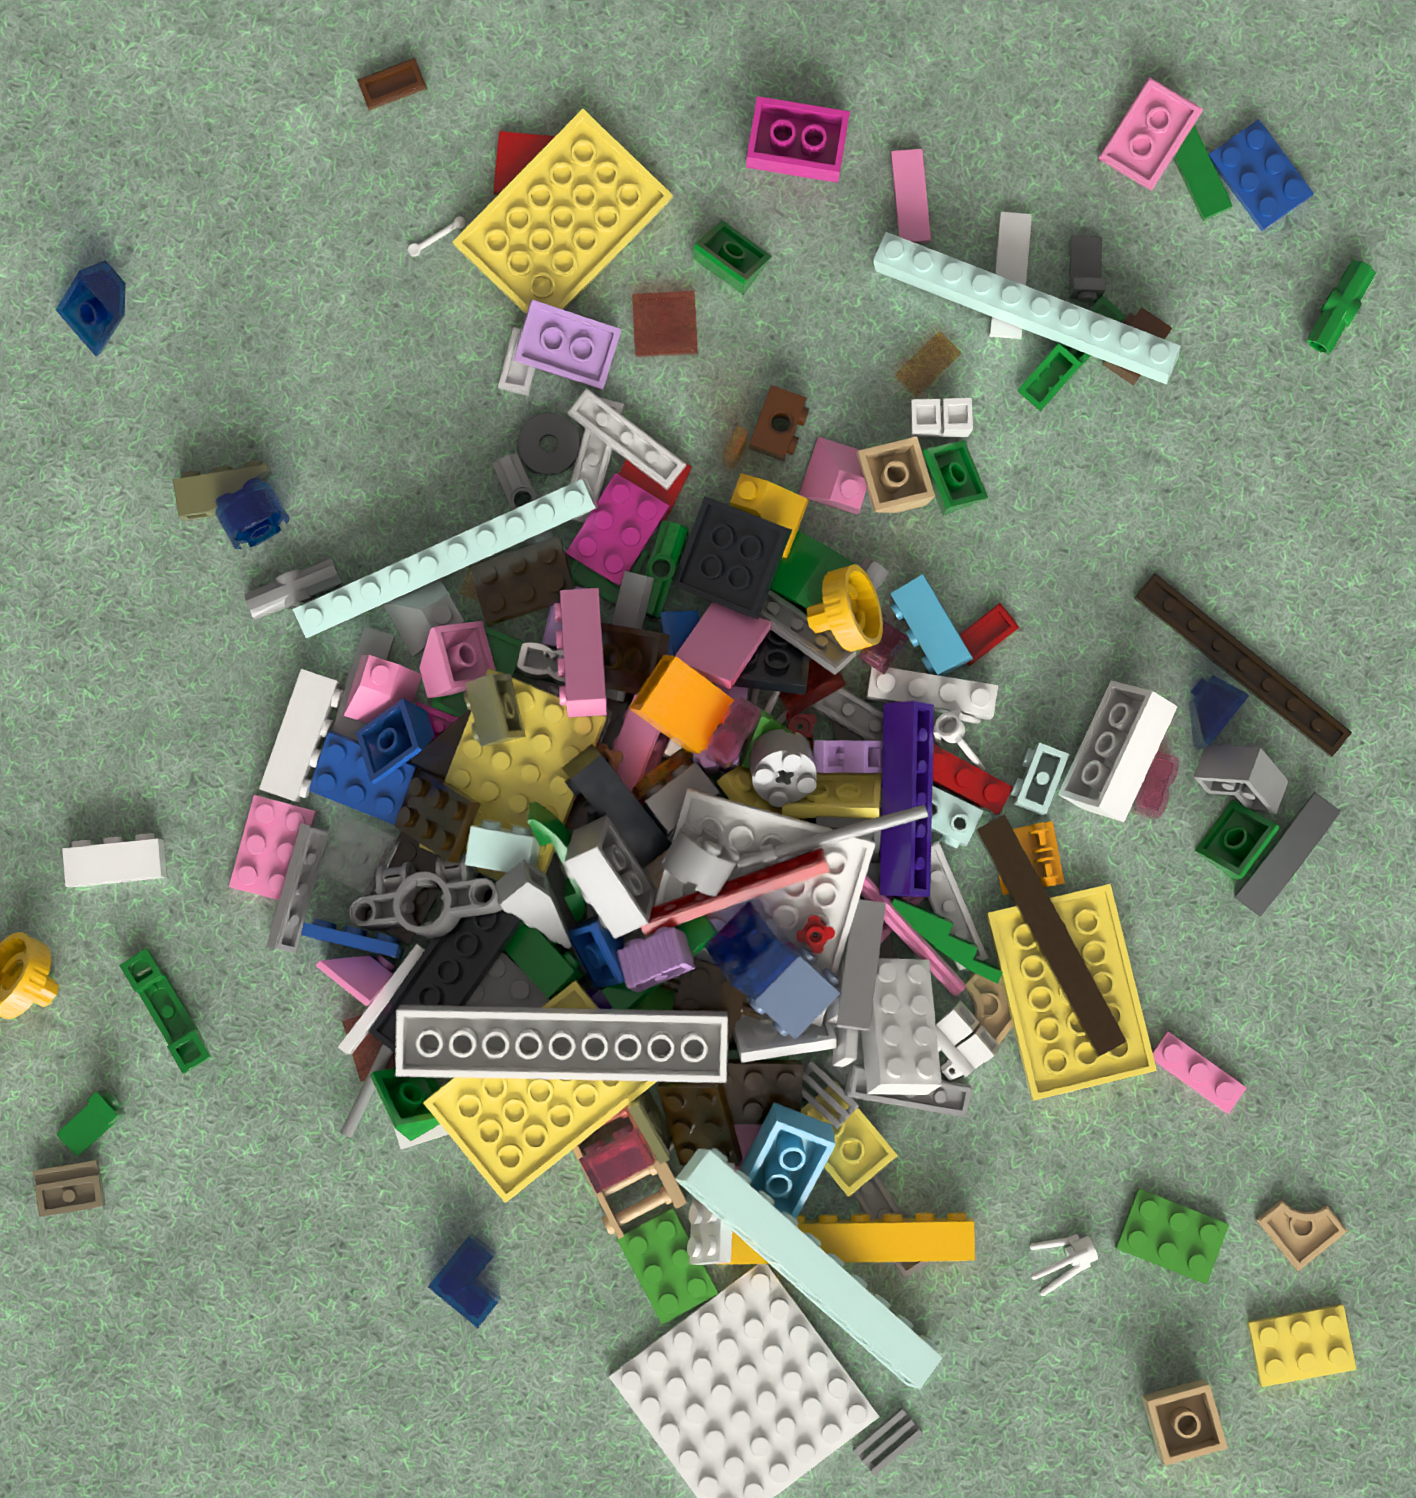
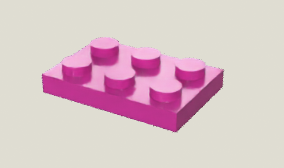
M615 473L597 502L598 508L591 511L566 551V555L618 587H621L624 571L630 572L667 513L669 505Z

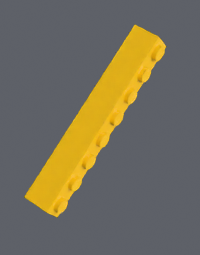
M920 1212L915 1213V1218H902L901 1213H884L883 1219H870V1214L856 1213L851 1214V1219H838L837 1214L818 1215V1220H805V1215L799 1214L796 1219L798 1221L796 1227L804 1234L808 1232L815 1236L822 1243L820 1248L827 1255L832 1253L844 1263L975 1261L974 1220L972 1217H967L966 1212L947 1213V1218H934V1213ZM732 1231L731 1262L719 1264L769 1263Z

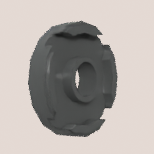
M542 413L529 419L521 428L517 440L519 455L525 466L534 473L541 475H559L570 469L577 460L580 449L579 434L573 423L564 416L555 413ZM546 436H552L557 439L558 446L553 452H544L540 448L541 440Z

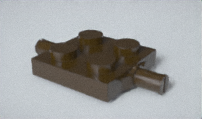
M693 957L695 969L681 974L679 979H669L659 986L674 991L672 1010L727 1011V1038L730 1039L735 1024L742 1014L758 1020L762 1018V1014L757 1013L746 1002L748 981L751 979L750 975Z

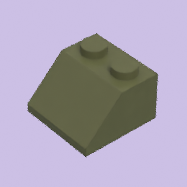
M489 674L465 683L467 691L464 692V699L467 708L472 710L474 718L472 732L475 740L480 742V747L492 746L526 737L511 674Z

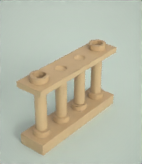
M630 1104L605 1123L607 1124L621 1116L623 1119L629 1117L634 1127L629 1130L630 1134L588 1156H585L580 1144L573 1149L606 1214L602 1217V1221L610 1235L616 1233L618 1239L625 1235L621 1225L665 1202L667 1205L673 1203L677 1209L688 1201L679 1183L675 1180L676 1177L669 1163L666 1161L659 1164L628 1110ZM635 1145L637 1147L644 1146L648 1157L644 1159V1163L600 1185L592 1170L593 1167ZM649 1174L652 1176L659 1175L663 1186L659 1187L660 1191L616 1214L614 1213L607 1196Z

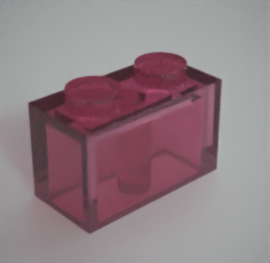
M627 1125L612 1133L615 1138L612 1141L604 1144L602 1139L584 1148L587 1154L579 1158V1161L596 1194L658 1161L639 1127L632 1129L630 1125Z

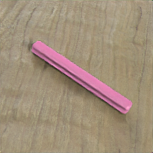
M866 875L860 895L868 901L886 903L884 921L919 959L929 960L930 971L953 996L959 995L966 988L965 982L924 937L893 907L892 902L886 896L880 895V889Z

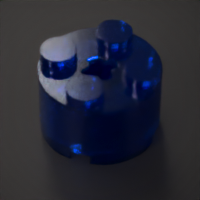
M259 477L248 480L242 489L233 494L225 493L215 501L217 505L215 515L235 549H242L240 544L248 543L250 547L261 544L281 531L279 524L283 520L287 524L290 519L272 485L262 482Z

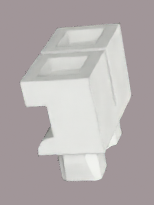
M945 398L942 400V406H940V399H911V438L916 436L917 438L968 437L973 430L972 398Z
M959 1001L936 1023L938 1052L942 1050L949 1058L941 1066V1070L949 1081L961 1075L967 1077L978 1066L995 1056L1001 1047L983 1025L974 1031L979 1021L962 1001Z

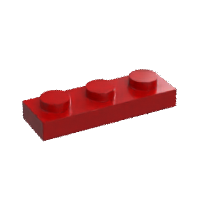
M933 744V782L998 816L1013 787Z

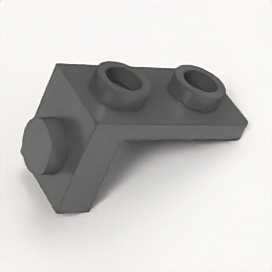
M1072 236L1070 239L1069 298L1078 299L1082 302L1096 301L1101 298L1106 290V278H1102V238L1100 236Z

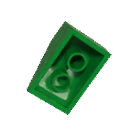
M797 531L787 559L782 558L770 590L807 613L809 606L823 602L822 583L827 572L855 563L830 547Z

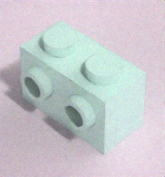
M1040 742L1034 746V749L1028 748L1022 762V766L1026 767L1022 779L1016 778L1010 794L1015 797L1013 805L1041 816L1047 814L1069 754Z
M932 786V831L942 835L940 841L957 849L959 844L967 846L983 810Z
M482 820V824L474 825L470 828L465 865L508 873L524 860L537 868L540 845L535 835L532 834L530 827L513 825V830L501 828V822Z

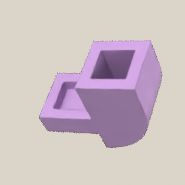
M814 740L813 758L817 773H882L883 741Z

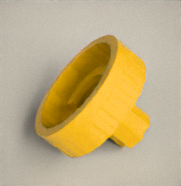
M856 564L827 572L822 583L823 602L807 608L806 618L809 627L813 629L815 634L831 629L840 645L850 652L877 645L882 638L883 618L879 599L869 576Z
M23 932L13 933L0 942V1016L6 1019L21 1015L33 1002L42 1007L50 1005L53 998L57 996L59 989L56 980L48 977L51 965L49 947Z

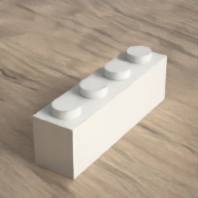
M872 665L869 672L865 700L880 703L918 701L934 704V711L954 713L958 709L963 714L990 720L994 717L998 685Z
M303 669L300 670L259 787L260 790L300 803L301 797L307 798L312 782L308 777L312 767L316 768L322 752L319 749L322 737H327L333 725V720L329 719L333 707H339L343 696V690L339 689L341 683Z

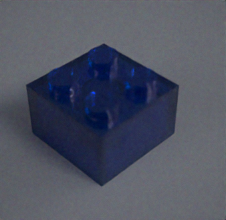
M748 901L704 946L730 984L754 1001L800 956V953L772 916L751 901Z

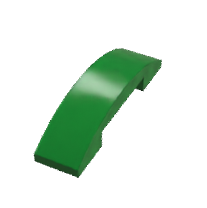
M536 801L529 803L528 823L539 845L543 846L552 843L564 867V859L572 835L563 823L547 808ZM569 877L565 881L564 898L575 921L578 922L583 918L585 900L576 880Z
M148 948L120 964L119 966L134 992L139 994L168 1043L167 1048L181 1072L185 1074L211 1058L212 1056L193 1018Z

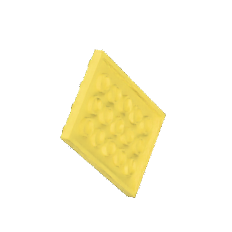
M582 109L453 241V245L525 314H527L531 300L564 310L673 198V195L596 120Z
M488 669L486 675L503 673L494 669ZM511 677L526 737L492 746L480 747V742H477L473 736L472 723H474V718L471 711L445 782L481 803L472 826L482 824V820L501 822V828L513 830V825L530 827L528 823L529 803L534 801L552 812L565 826L576 796L564 782L569 777L562 767L589 745L593 744L596 747L607 717L604 715L567 717V705H560V697ZM469 835L460 857H462L463 853L467 852ZM420 843L419 847L433 852ZM552 843L540 846L537 869L546 874L555 851ZM476 867L477 872L497 881L507 874V872Z
M1111 884L1050 898L1127 1041L1100 1057L1096 1056L1017 907L1014 906L986 913L998 966L1003 972L1001 978L1032 1101L1157 1071Z
M576 979L541 1007L599 1009ZM453 1077L423 1103L504 1203H506L657 1081Z

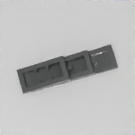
M1314 792L1280 833L1274 845L1257 864L1255 871L1235 894V899L1261 917L1339 815L1340 810Z

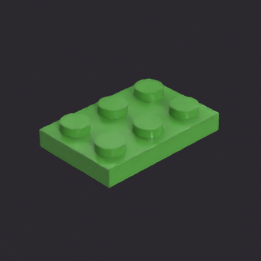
M1137 1188L1115 1248L1207 1285L1229 1224Z
M673 1207L626 1232L624 1237L616 1238L661 1324L672 1320L719 1294L705 1266L689 1264L690 1256L687 1252V1244L690 1238Z

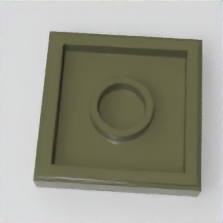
M647 1089L630 1103L628 1110L659 1164L670 1160L674 1143L669 1126Z

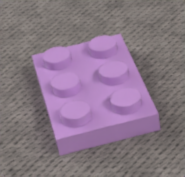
M531 300L512 361L603 390L622 329Z

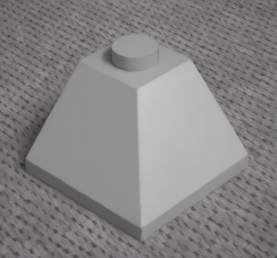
M441 579L383 604L412 657L425 650L431 628L466 623Z

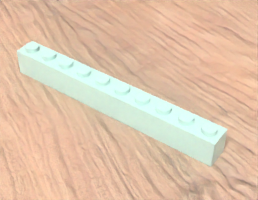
M885 232L874 258L875 271L1166 385L1179 357L1181 346L888 232Z
M583 478L294 608L293 611L305 637H311L598 508L597 502L586 478Z
M714 1148L712 1150L698 1149L675 1180L907 1386L921 1389L943 1358L935 1351L937 1346L924 1335L919 1337L912 1331L914 1325L902 1315L898 1314L896 1316L889 1310L891 1307L890 1303L878 1294L873 1296L866 1289L868 1284L856 1274L852 1273L850 1275L843 1269L845 1264L841 1259L832 1253L827 1255L820 1248L822 1243L815 1236L808 1232L804 1234L796 1227L798 1221L784 1211L780 1213L773 1206L775 1201L768 1194L761 1190L757 1192L749 1185L752 1181L747 1175L737 1169L734 1172L726 1164L728 1159L721 1152Z

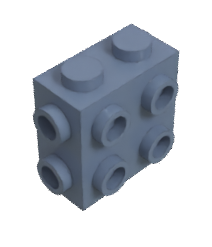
M792 943L787 949L784 946L780 947L771 957L770 961L773 963L765 972L762 969L758 970L748 981L750 985L748 997L751 998L748 1002L758 1013L763 1014L766 1012L774 1020L772 1022L773 1026L782 1035L787 1036L790 1034L796 1040L840 994V985L837 984L840 980L829 968L826 967L822 970L814 962L816 957L809 949L803 945L798 948Z

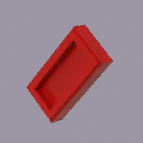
M1001 603L997 604L959 634L973 657V660L967 663L969 667L1019 628L1018 624Z

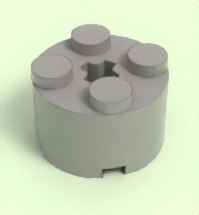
M777 729L769 731L756 739L749 755V766L754 789L760 797L769 801L774 807H782L787 802L793 803L801 800L815 790L817 785L816 766L810 743L803 735L797 732L795 734L785 733V730Z
M684 823L666 852L662 865L681 882L686 884L689 881L697 885L695 890L710 896H716L741 855L729 846L724 845L723 847L718 843L720 837L712 831L703 828L700 832L695 827Z

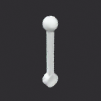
M458 216L452 224L421 243L410 244L408 247L409 254L411 256H418L426 246L456 228H463L466 224L465 219Z

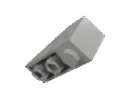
M522 860L496 882L498 904L505 912L513 913L522 919L530 928L535 927L544 933L550 941L558 942L569 949L571 941L567 923L546 874Z

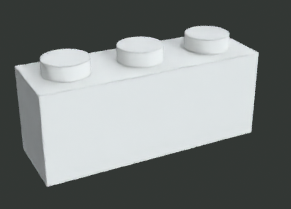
M154 833L135 835V841L123 842V837L103 838L104 844L91 845V840L72 841V847L62 848L65 887L167 878L164 840L155 839Z

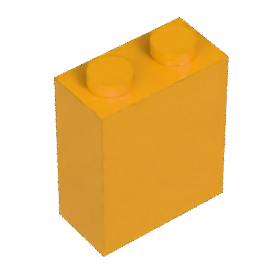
M663 655L629 706V709L686 751L700 754L701 751L706 750L712 743V734L718 725L722 724L729 717L730 707L735 700L678 657Z

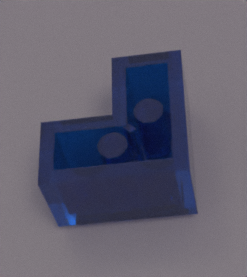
M471 1233L430 1283L428 1288L478 1328L501 1298L477 1279L496 1252Z

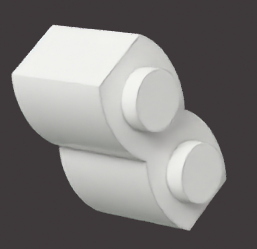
M533 642L522 644L517 667L523 674L535 679L551 678L558 684L565 686V677L558 676L557 659L564 658L563 650L552 651L545 645Z

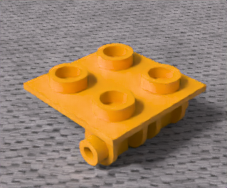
M1053 821L1013 828L1043 887L1065 884ZM999 876L1002 895L1009 894Z

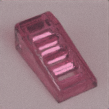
M883 621V633L880 642L877 645L863 648L858 657L885 674L909 637Z

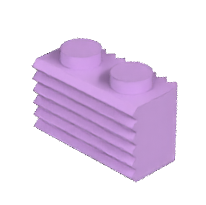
M672 927L659 928L652 937L646 938V940L641 938L631 940L625 944L626 948L617 951L627 988L637 993L695 969L685 933Z

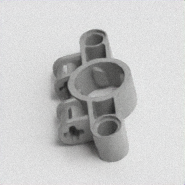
M466 852L459 858L458 863L449 862L442 857H438L435 867L436 874L430 872L416 873L415 867L411 862H404L402 866L393 868L379 866L376 871L377 895L356 899L350 906L349 916L354 924L371 931L404 927L421 936L437 938L446 935L454 929L460 918L496 913L501 911L502 908L497 901L496 883L488 879H477L476 867L465 865ZM436 884H439L444 893L441 895L444 909L439 918L434 922L429 921L423 923V926H418L412 914L415 908L413 901L417 893L423 888L437 887ZM492 889L491 899L485 902L484 896L486 892ZM370 908H372V915L366 921V913Z

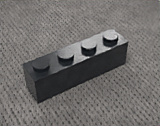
M593 744L589 745L562 767L569 777L564 781L575 796H578L580 793L583 794L587 801L582 805L594 819L605 815L609 817L642 869L671 846L672 843Z

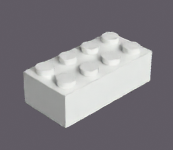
M1111 680L1058 795L1084 810L1124 822L1171 723L1177 706L1154 691Z
M879 958L870 1027L869 1031L861 1030L867 1094L928 1095L942 1085L929 960Z

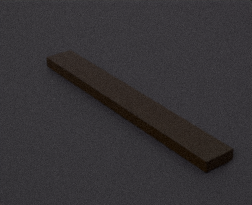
M1156 573L1151 576L1134 597L1135 600L1329 757H1333L1352 732Z
M1005 814L976 829L978 837L1096 1056L1100 1057L1127 1042Z

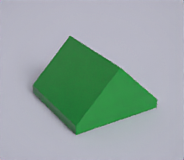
M723 220L704 235L693 247L694 260L742 295L745 294L772 257Z
M965 440L927 448L922 451L935 498L943 516L988 498Z
M1231 800L1195 851L1233 880L1242 879L1280 827L1267 818Z
M396 1068L371 1073L370 1077L394 1128L403 1136L413 1141L440 1125L423 1103L440 1089L434 1077L396 1076Z

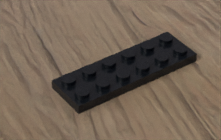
M480 873L477 875V879H488ZM492 889L486 892L484 896L485 902L491 899ZM503 909L496 913L460 918L457 925L449 933L432 939L368 1032L396 1054L397 1009L400 1005L465 1006L518 931L523 920L513 913L505 912Z

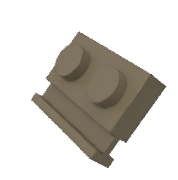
M99 1159L32 1171L35 1177L39 1217L105 1206L102 1178L98 1165Z

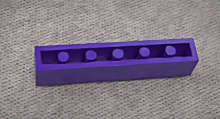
M918 701L884 703L881 816L925 804L928 817L881 830L879 883L880 895L930 897L934 704Z

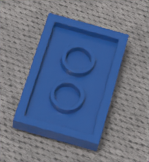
M1259 119L1209 154L1217 172L1261 231L1267 229L1314 195L1313 191Z
M330 731L327 734L309 791L395 825L398 812L409 789V784L419 765L407 761L382 780L373 784L370 782L359 742L335 731Z
M316 918L313 919L312 924L305 922L303 924L301 932L303 936L402 959L405 947L399 945V939L393 936L376 933V937L373 939L367 937L368 931L350 926H345L343 932L335 930L337 924Z

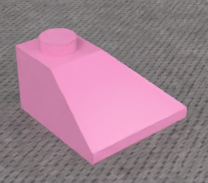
M818 437L799 495L809 500L858 515L867 490L856 453L859 449Z
M483 621L437 626L430 629L419 667L427 698L453 695L467 691L465 683L485 676L488 669L496 670Z
M361 655L343 716L368 724L402 698L413 703L422 677L421 674L381 658Z
M380 954L378 958L368 955L320 960L316 967L365 1006H370L393 976L394 972L392 969L395 965Z

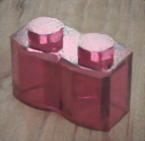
M742 697L736 699L729 706L722 726L712 734L706 749V758L724 769L730 767L739 756L743 741L754 731L760 717V708Z
M1157 751L1132 804L1131 813L1150 820L1158 819L1164 813L1169 801L1168 788L1175 781L1179 770V760L1177 757Z

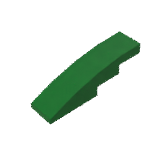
M1103 295L1090 309L1092 312L1118 322H1122L1126 317L1123 312ZM1058 343L1017 391L1041 412L1092 355Z
M892 897L891 904L920 935L939 951L966 969L996 984L999 983L1003 973L999 967L975 958L978 950L977 945L951 934L952 920L899 897Z

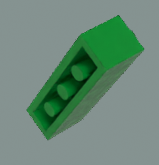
M524 922L504 949L547 999H552L575 979L579 982L585 976V973L579 968L581 965L580 960L571 951L567 950L565 952L558 942L550 941L544 933L535 927L530 928Z

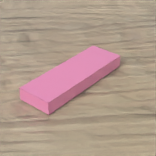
M923 150L891 151L898 237L916 244L930 243L931 234Z

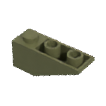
M251 461L244 463V468L231 470V466H220L213 468V473L200 475L199 471L182 473L181 478L173 479L178 516L183 521L216 516L272 474L271 468L267 464H262V461Z

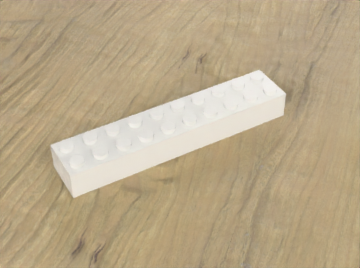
M400 1005L397 1009L396 1076L726 1082L728 1016L727 1011Z

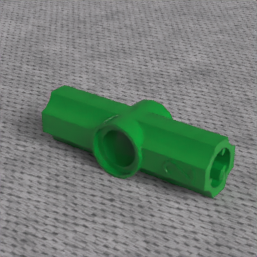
M1354 259L1348 265L1339 284L1328 295L1326 304H1323L1320 310L1321 315L1305 341L1311 348L1328 355L1334 349L1343 330L1350 325L1361 307V299L1377 273L1372 269V266Z
M662 520L645 576L654 578L645 616L661 619L660 612L664 610L689 528L681 524ZM663 562L669 565L670 572L667 576L658 577L653 573V567L657 563Z

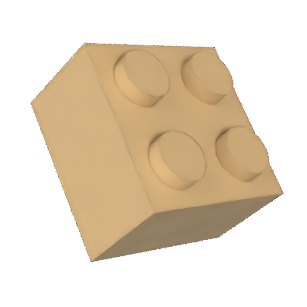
M1204 1379L1141 1396L1158 1458L1165 1466L1228 1448L1211 1386Z

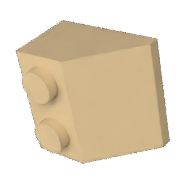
M917 436L856 452L874 512L899 513L926 506L935 497Z

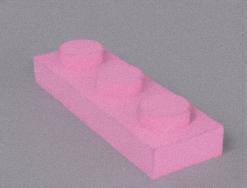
M1166 1031L1152 1051L1154 1061L1227 1114L1230 1113L1246 1090L1244 1085L1168 1031Z

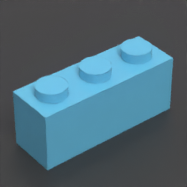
M923 574L890 593L894 599L890 606L898 620L905 618L910 627L905 632L914 647L920 645L923 649L925 656L921 660L930 674L936 672L938 676H946L973 660L969 650Z

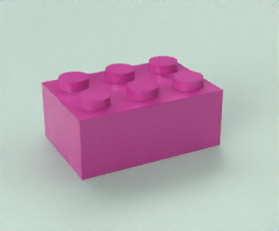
M757 96L746 168L838 183L850 111Z

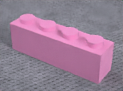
M599 588L560 590L561 603H554L555 622H562V630H556L557 650L563 649L564 658H557L558 676L565 677V686H559L560 705H567V717L606 715Z
M628 707L623 716L624 723L621 731L613 741L612 750H619L623 753L624 759L618 765L617 775L638 802L643 805L645 802L644 798L646 797L645 794L651 787L670 738Z

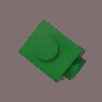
M106 1090L96 1091L87 1100L89 1104L57 1132V1136L75 1156H80L126 1114L121 1108V1101L112 1092H106Z

